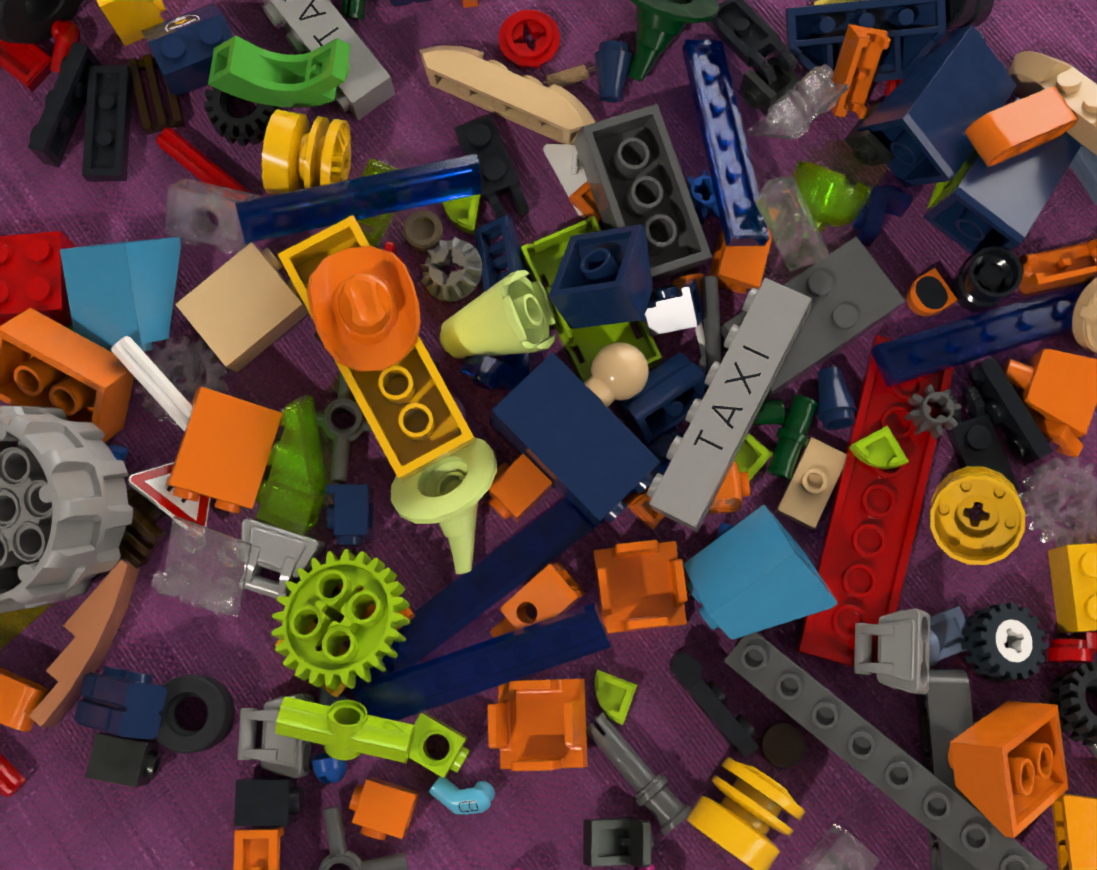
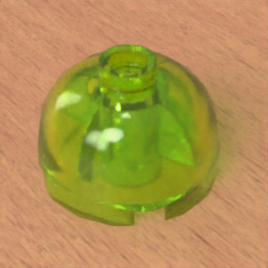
M798 160L788 185V199L792 208L804 216L801 224L823 232L826 226L840 228L851 224L858 218L868 202L872 189L860 182H857L856 186L849 184L850 181L843 174L805 161L803 163L801 160Z

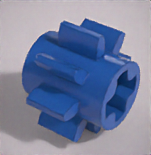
M703 171L702 176L695 180L688 176L685 181L700 224H704L705 219L711 215L719 219L723 212L721 205L727 204L729 199V193L721 192L723 178L715 179L708 176L707 171Z

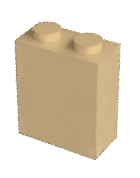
M252 242L175 304L227 368L236 372L241 370L309 314L292 280L290 279L287 282L278 271L284 266L268 247L262 251Z

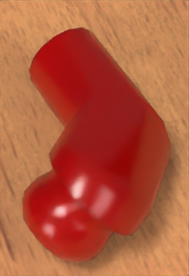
M56 20L51 27L52 36L56 40L50 70L60 73L62 59L68 55L73 42L78 43L80 39V30L71 20Z

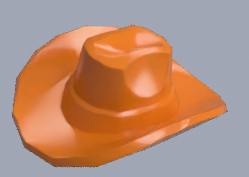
M373 246L346 248L324 258L309 276L307 295L310 312L325 349L337 363L359 372L383 371L402 361L418 341L421 323L418 298L405 264L394 253Z

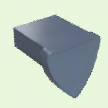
M960 606L930 616L929 668L937 665L939 660L965 651L962 650L961 642H965L966 637L962 636L961 633L962 628L968 627V624L965 622L966 619Z

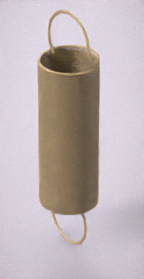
M582 64L546 76V82L548 87L552 84L564 87L588 79L589 73L585 65Z

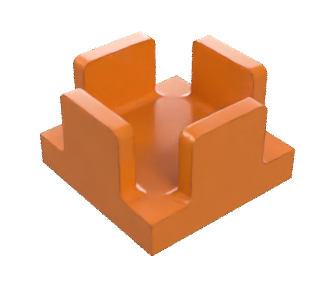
M658 540L616 544L614 548L593 550L603 634L687 625L685 602L688 601L683 561L678 559L676 541L658 543Z
M584 679L498 682V703L488 704L489 749H500V769H511V771H550L561 768L588 767Z

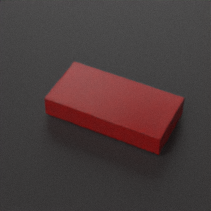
M0 38V67L33 92L52 72L50 70L52 57L35 43H9Z

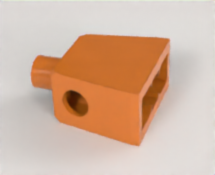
M1052 349L1040 350L1029 359L1027 365L1010 358L1007 359L1002 370L1012 386L1019 388L1017 394L1032 417L1067 424L1077 438L1087 434L1097 404V359Z
M560 562L550 563L500 608L505 618L491 629L490 633L505 650L510 648L521 637L528 642L542 633L586 593ZM530 603L537 609V616L534 619H531L526 613V607Z

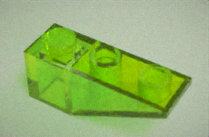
M309 395L293 400V403L290 402L286 406L281 418V426L285 427L281 441H277L274 444L268 459V464L272 465L268 480L265 479L262 482L256 496V502L260 504L256 518L302 536L316 526L326 496L327 485L313 397Z

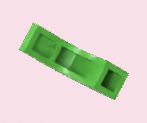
M235 35L214 48L208 85L235 97L264 105L303 108L327 104L335 100L336 86L344 83L349 74L350 44L336 38L312 52L287 55L262 49Z

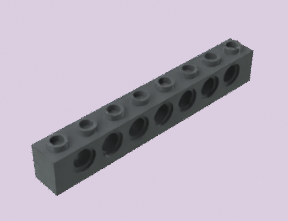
M757 632L743 636L724 660L733 670L977 870H1046L1048 868L1013 838L1005 837L982 813Z

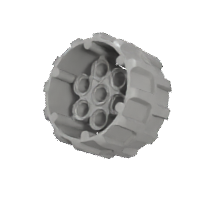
M0 406V614L68 600L85 594L90 589L91 579L94 576L114 568L121 557L119 545L125 528L128 525H132L134 509L128 504L124 477L129 476L124 461L116 460L109 447L102 440L105 434L93 422L68 421L64 410L60 408ZM12 441H19L17 447H15ZM40 560L37 563L28 564L30 561Z

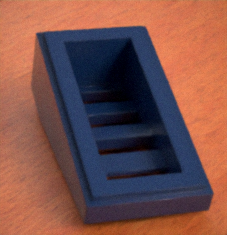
M508 214L474 230L477 250L482 260L484 292L512 272L517 270L528 271L512 218ZM503 235V240L490 245L489 241ZM506 252V254L498 258H494V256ZM508 268L507 271L499 274V271ZM529 274L526 275L525 277H527L531 281Z

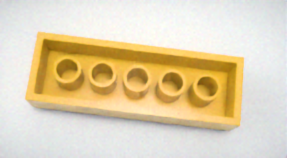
M353 215L278 254L311 318L307 295L308 281L311 273L326 257L346 248L370 246ZM419 335L418 341L406 357L383 371L359 372L336 362L395 474L401 481L475 443L471 430Z

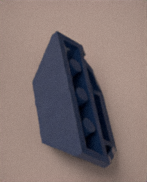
M863 0L785 9L787 47L795 58L824 87H830L849 24L886 30L888 37L891 39L888 49H883L873 82L904 79L946 34L945 0Z

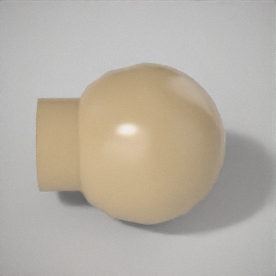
M621 342L609 344L597 353L592 361L591 377L584 384L606 407L614 400L630 399L640 393L647 383L649 376L647 360L642 352L633 345Z

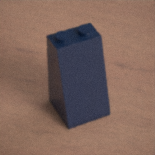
M969 25L948 32L858 129L859 131L869 130L893 154L894 157L886 165L903 187L951 181L974 149V146L965 135V130L983 115L1003 107L1017 85L1010 77L1007 67L996 58L988 47L985 37L973 25Z
M1065 132L1050 142L991 167L986 166L974 148L956 176L948 182L923 218L973 256L981 249L989 246H1001L1011 250L1024 240L1081 145Z
M553 352L491 410L489 425L521 455L524 453L553 482V486L595 525L603 518L608 523H611L628 506L622 499L633 488L640 494L652 483L656 476L652 470L660 461Z

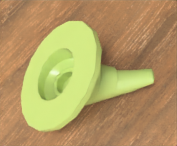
M474 437L475 443L404 481L398 479L396 475L391 485V502L401 518L415 524L439 523L443 534L448 537L456 574H465L472 569L478 501L490 489L497 473V461L494 451L486 441Z

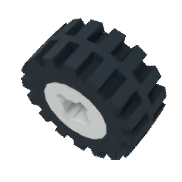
M1001 603L978 609L974 612L975 615L967 618L965 622L969 627L962 628L961 635L966 637V641L961 642L962 650H968L969 655L965 656L968 664H975L972 670L977 675L984 674L983 679L988 681L1009 682L1029 678V675L1036 674L1040 670L1037 665L1043 664L1046 658L1041 655V651L1047 650V643L1042 642L1041 637L1046 635L1043 628L1038 629L1036 626L1040 622L1036 616H1028L1029 609L1018 607L1016 603ZM1008 642V648L1005 647L1004 643Z

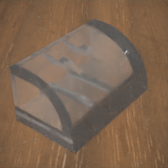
M785 176L767 181L755 203L789 272L826 260L829 250L796 180L793 177Z

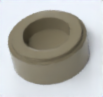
M416 211L409 215L404 222L403 233L405 240L415 251L427 252V250H433L439 245V240H443L444 230L442 222L431 211Z

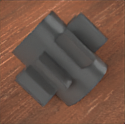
M928 385L923 389V398L920 395L913 394L907 400L914 408L904 418L905 420H912L913 424L917 427L914 434L918 435L923 431H930L932 438L937 439L943 435L942 426L945 429L952 430L958 425L952 416L955 411L961 408V405L953 403L949 397L950 389L944 392H935L933 386ZM930 405L936 409L934 412L935 419L929 415L931 412Z

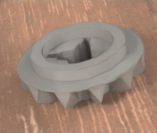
M454 237L453 240L449 241L439 240L437 247L433 250H427L428 257L425 264L420 265L423 271L421 282L426 286L431 295L439 300L452 302L461 300L473 292L482 275V260L475 247L469 242ZM451 260H453V263L463 270L451 272L448 278L439 268L449 266Z

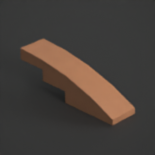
M121 559L63 625L75 638L46 670L58 683L29 715L40 727L58 725L79 698L84 675L89 672L95 673L107 654L127 611L140 568L136 569L129 561Z

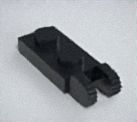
M744 0L723 1L719 4L717 16L711 21L705 22L749 68H753L754 72L768 86L777 80L773 67L765 59L771 53L786 72H790L797 67L795 56L781 41L780 35Z
M491 114L455 127L457 140L484 202H488L495 220L506 215L498 196L508 192L511 194L516 211L521 216L529 213L527 202L520 188L519 178Z
M974 385L964 387L962 390L963 400L971 419L962 422L961 411L958 409L952 416L958 425L952 430L945 429L960 468L966 466L990 468L1002 473L1018 491L1019 488L989 414H985V404L978 389ZM950 393L949 397L954 404H957L955 397Z
M685 651L683 653L679 652L675 656L673 655V658L670 659V664H668L670 666L669 670L672 672L671 674L675 675L674 678L736 753L739 756L748 757L759 747L752 739L757 734L754 728L741 714L734 718L724 706V703L728 701L727 696L714 681L711 680L708 684L701 678L702 665L693 659L694 656H691L690 653H685Z

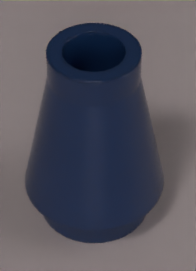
M603 41L599 43L598 51L594 53L600 101L608 103L622 101L623 89L633 55L629 53L630 46L625 42Z
M840 367L821 369L817 372V419L822 422L823 428L826 430L848 428L856 422L855 415L858 409L845 383Z

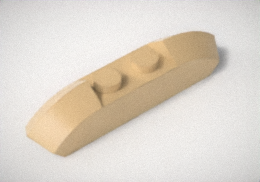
M454 45L433 46L419 50L431 86L557 142L575 145L574 140L583 126L596 123L587 108L564 88L556 84H552L547 88L532 76L524 75L522 77L508 71L498 61L483 60L484 53L481 51Z
M1033 51L1017 53L1008 71L1010 77L1017 85L1014 91L1022 98H1025L1047 88L1056 87L1078 118V122L1067 133L1097 156V84L1062 60Z

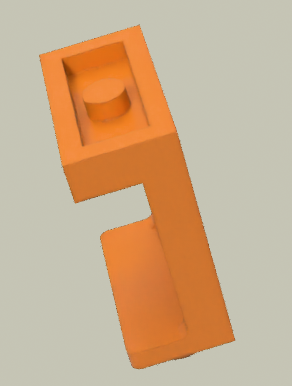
M199 387L195 390L191 403L193 407L171 474L167 477L165 485L175 487L174 496L198 502L200 495L216 499L215 508L239 514L241 507L253 509L283 413L208 388Z

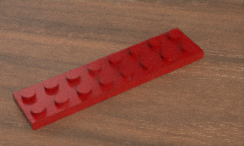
M880 335L873 339L858 398V412L855 415L856 422L851 427L845 451L846 457L838 479L816 570L838 604L831 609L804 617L796 652L854 668L855 623L878 624L881 616L897 611L937 439L932 438L930 431H923L918 435L914 434L917 427L913 424L912 420H905L904 418L914 408L907 400L913 394L920 395L923 398V389L928 385H932L935 392H944L949 389L956 356ZM930 405L931 412L929 415L935 419L934 412L936 409ZM888 426L909 462L892 469L875 468L860 461L851 452L849 446ZM872 635V663H877L878 636Z

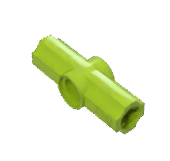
M285 696L280 705L276 720L275 734L322 744L326 753L337 760L355 759L362 753L407 764L414 739L415 726L367 715L368 712L365 706L354 700H340L331 704V706Z

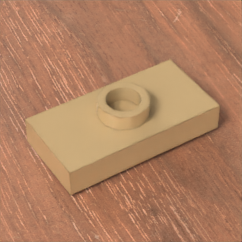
M811 437L775 512L811 530L815 529L843 469L846 454Z

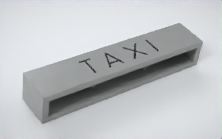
M262 0L266 4L263 6V10L275 27L282 24L288 32L285 35L288 43L298 55L303 52H312L336 38L350 44L349 74L344 83L336 86L334 100L343 112L349 109L356 119L360 120L395 95L391 76L329 0Z
M764 278L759 289L753 287L750 290L742 308L747 314L740 326L733 324L723 346L728 351L722 362L714 361L705 379V384L709 385L702 400L696 398L693 401L685 419L690 425L684 437L682 438L678 435L675 437L666 456L671 462L665 474L657 473L648 489L647 496L652 498L649 503L652 510L696 532L699 531L719 488L810 312L812 298L767 278Z

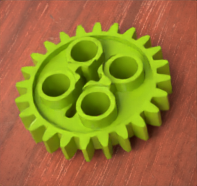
M344 549L339 560L334 553L329 551L326 556V564H322L316 558H312V571L307 573L305 570L298 568L297 573L301 580L297 584L286 581L285 585L291 591L289 597L279 596L276 599L285 606L284 611L272 614V618L282 623V626L274 629L271 633L279 640H284L278 644L275 650L281 655L287 656L283 664L291 670L296 669L294 674L296 677L303 681L309 679V683L318 688H321L325 682L328 688L337 691L341 681L345 686L353 689L357 675L369 683L371 681L370 669L373 666L382 672L386 670L385 664L382 661L385 655L397 658L398 654L391 645L393 641H406V638L397 630L398 627L410 624V620L399 613L410 607V603L403 597H399L406 589L401 583L395 581L397 575L389 567L384 569L385 564L377 557L371 561V558L365 552L360 551L355 558L353 553L348 549ZM343 583L341 592L331 598L334 588ZM376 604L374 613L369 618L363 619V614L368 606ZM343 615V620L340 623L337 622L338 618ZM318 619L316 628L307 634L309 624L313 620ZM350 640L348 651L344 655L338 656L340 645Z

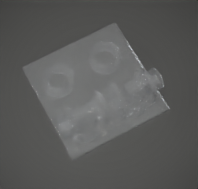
M828 65L815 66L801 79L802 82L799 81L794 85V90H788L785 95L768 109L769 114L763 116L747 133L748 135L790 140L799 138L809 130V124L820 114L831 110L837 104V98L849 87L847 84L833 83L831 79L834 77V72Z
M175 516L172 522L165 572L157 571L151 585L157 588L158 594H168L173 597L180 596V602L187 604L191 601L193 607H203L211 610L219 617L224 614L238 617L252 544Z

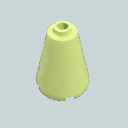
M517 270L508 274L443 322L440 332V343L443 349L454 358L459 359L534 353L550 348L555 340V335L549 337V326L556 324L551 301L543 285L539 281L532 283L525 277L530 274L526 270Z

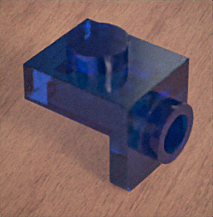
M875 185L865 199L864 205H858L853 218L852 228L858 229L856 236L864 246L870 247L880 233L884 213L902 217L910 207L913 196L903 193L900 188L884 185L880 187Z
M532 353L505 355L502 362L486 354L466 356L460 372L473 377V384L490 391H496V389L513 390L529 375V363Z

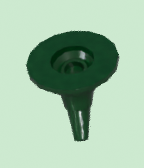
M630 0L636 5L635 20L638 22L635 36L636 46L628 76L636 81H643L662 52L681 33L687 23L709 22L717 16L719 11L718 1Z

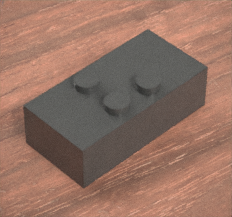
M658 104L589 124L580 129L574 144L604 229L609 230L638 224L643 225L646 231L652 282L698 268L712 257Z
M857 236L783 285L812 298L811 309L765 401L891 317L905 302L904 298ZM743 311L723 325L721 329V343L723 346L733 324L741 325L747 314L746 311Z

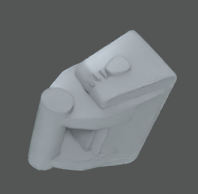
M244 519L241 531L240 557L246 564L240 588L275 599L279 596L289 597L291 591L285 585L286 581L295 583L298 578L300 579L297 573L298 568L305 570L307 573L311 570V559L319 557L325 547L324 542L257 520ZM263 567L281 573L279 582L259 576Z
M913 608L881 616L878 624L855 623L854 674L871 675V673H875L880 683L895 690L900 689L921 695L928 693L930 657L929 613ZM872 635L878 636L877 663H872Z
M296 694L288 696L291 698L314 703V697L312 694ZM285 696L266 702L264 710L258 711V708H241L237 760H261L262 768L280 776L285 775L291 778L307 776L310 772L312 742L275 734L276 720L280 705ZM257 720L263 721L261 748H255Z

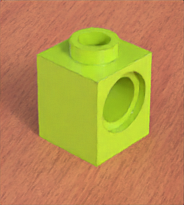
M421 712L414 724L415 734L409 758L442 778H445L450 770L458 773L470 752L469 749L464 747L468 737L428 713ZM433 734L443 735L448 740L449 752L445 758L436 759L428 753L427 741Z

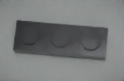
M73 42L68 55L62 59L60 74L56 83L46 96L45 108L40 120L31 130L28 148L44 164L59 168L87 102L89 65H102L88 46Z
M89 65L82 176L87 182L127 181L132 94L131 69L128 65Z

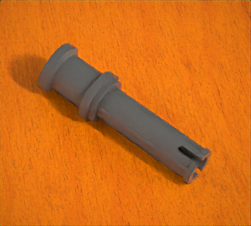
M604 712L601 713L595 721L603 729L605 735L603 736L592 723L586 727L587 735L637 792L634 795L636 798L635 802L639 806L644 805L660 823V832L663 835L668 834L690 814L692 807L689 804L683 805L667 786L668 779L660 773L655 776L647 764L608 720Z

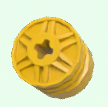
M276 110L271 115L267 125L262 151V180L267 194L294 198L300 194L304 185L308 200L318 201L322 197L324 203L338 204L342 198L351 166V135L348 121L333 119L330 123L328 118L318 116L310 130L306 114Z
M966 466L949 473L937 485L931 499L930 529L937 545L951 558L968 565H988L1006 558L1018 547L1025 532V511L1015 486L1002 473L984 466ZM974 502L982 503L983 511L987 512V514H979L977 520L970 519L969 511L964 510L965 508H972Z
M726 757L721 766L737 778L731 786L715 775L711 781L725 795L724 799L719 803L701 795L686 820L752 869L769 870L780 850L766 836L767 832L772 828L784 835L791 836L794 830L777 818L783 810L800 821L806 811L794 801L788 790L752 765L739 763Z

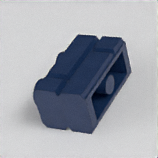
M679 352L649 372L647 383L640 393L627 400L614 401L625 424L647 445L660 437L662 433L669 431L684 421L693 401L696 398L702 400L709 385L705 384L706 375L703 370L693 362L691 363L685 355Z
M104 666L102 674L89 672L84 675L80 691L83 699L78 701L74 721L79 725L120 737L153 740V738L158 736L162 718L159 715V711L164 709L167 689L164 686L152 684L153 675Z

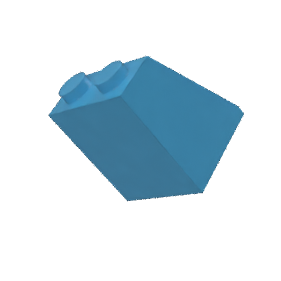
M180 237L60 249L74 332L112 352L111 348L125 336L131 337L142 351L152 350V342L169 339L181 250Z
M762 505L683 564L690 578L686 586L692 596L700 604H703L698 609L702 618L712 630L720 627L731 640L831 609L838 604L807 554L765 505Z

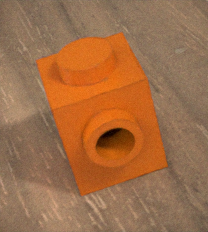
M523 453L510 466L505 462L497 468L495 478L488 490L489 495L492 497L488 504L504 520L511 516L518 523L553 489V482Z
M371 776L365 780L364 785L357 784L349 805V809L355 811L352 823L362 826L361 834L374 839L385 840L386 835L403 839L408 832L420 792Z

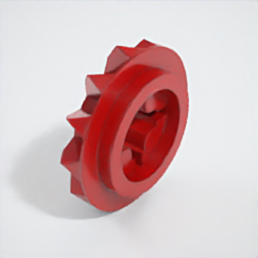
M537 10L518 11L509 16L500 28V50L505 55L508 63L513 62L517 64L521 70L525 67H535L538 70L547 61L552 62L555 53L559 50V29L554 20L543 12ZM525 29H527L532 39H538L535 41L534 51H531L526 43H522L524 41Z

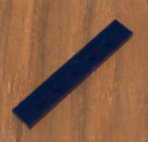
M686 39L682 51L726 246H765L770 237L723 42L720 40Z
M472 154L235 203L244 241L247 244L332 226L352 215L356 220L482 194L480 162L477 155Z
M1083 282L875 345L871 353L887 387L1062 334L1072 330V317L1075 305L1083 290L1091 282Z
M592 603L372 680L369 683L366 682L355 687L353 694L356 701L365 706L368 712L367 715L398 721L610 648L611 638L596 603Z

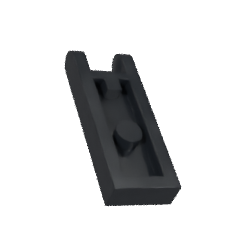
M987 358L981 362L980 366L974 367L969 372V378L985 402L986 414H989L993 423L1000 426L1007 437L1006 445L1011 454L1016 459L1021 460L1023 465L1026 466L1053 452V449L998 362L993 358Z

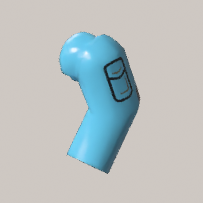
M441 776L428 791L449 810L459 816L483 813L490 808L491 801L495 797L493 786L486 781H478L473 788L460 790L448 779Z

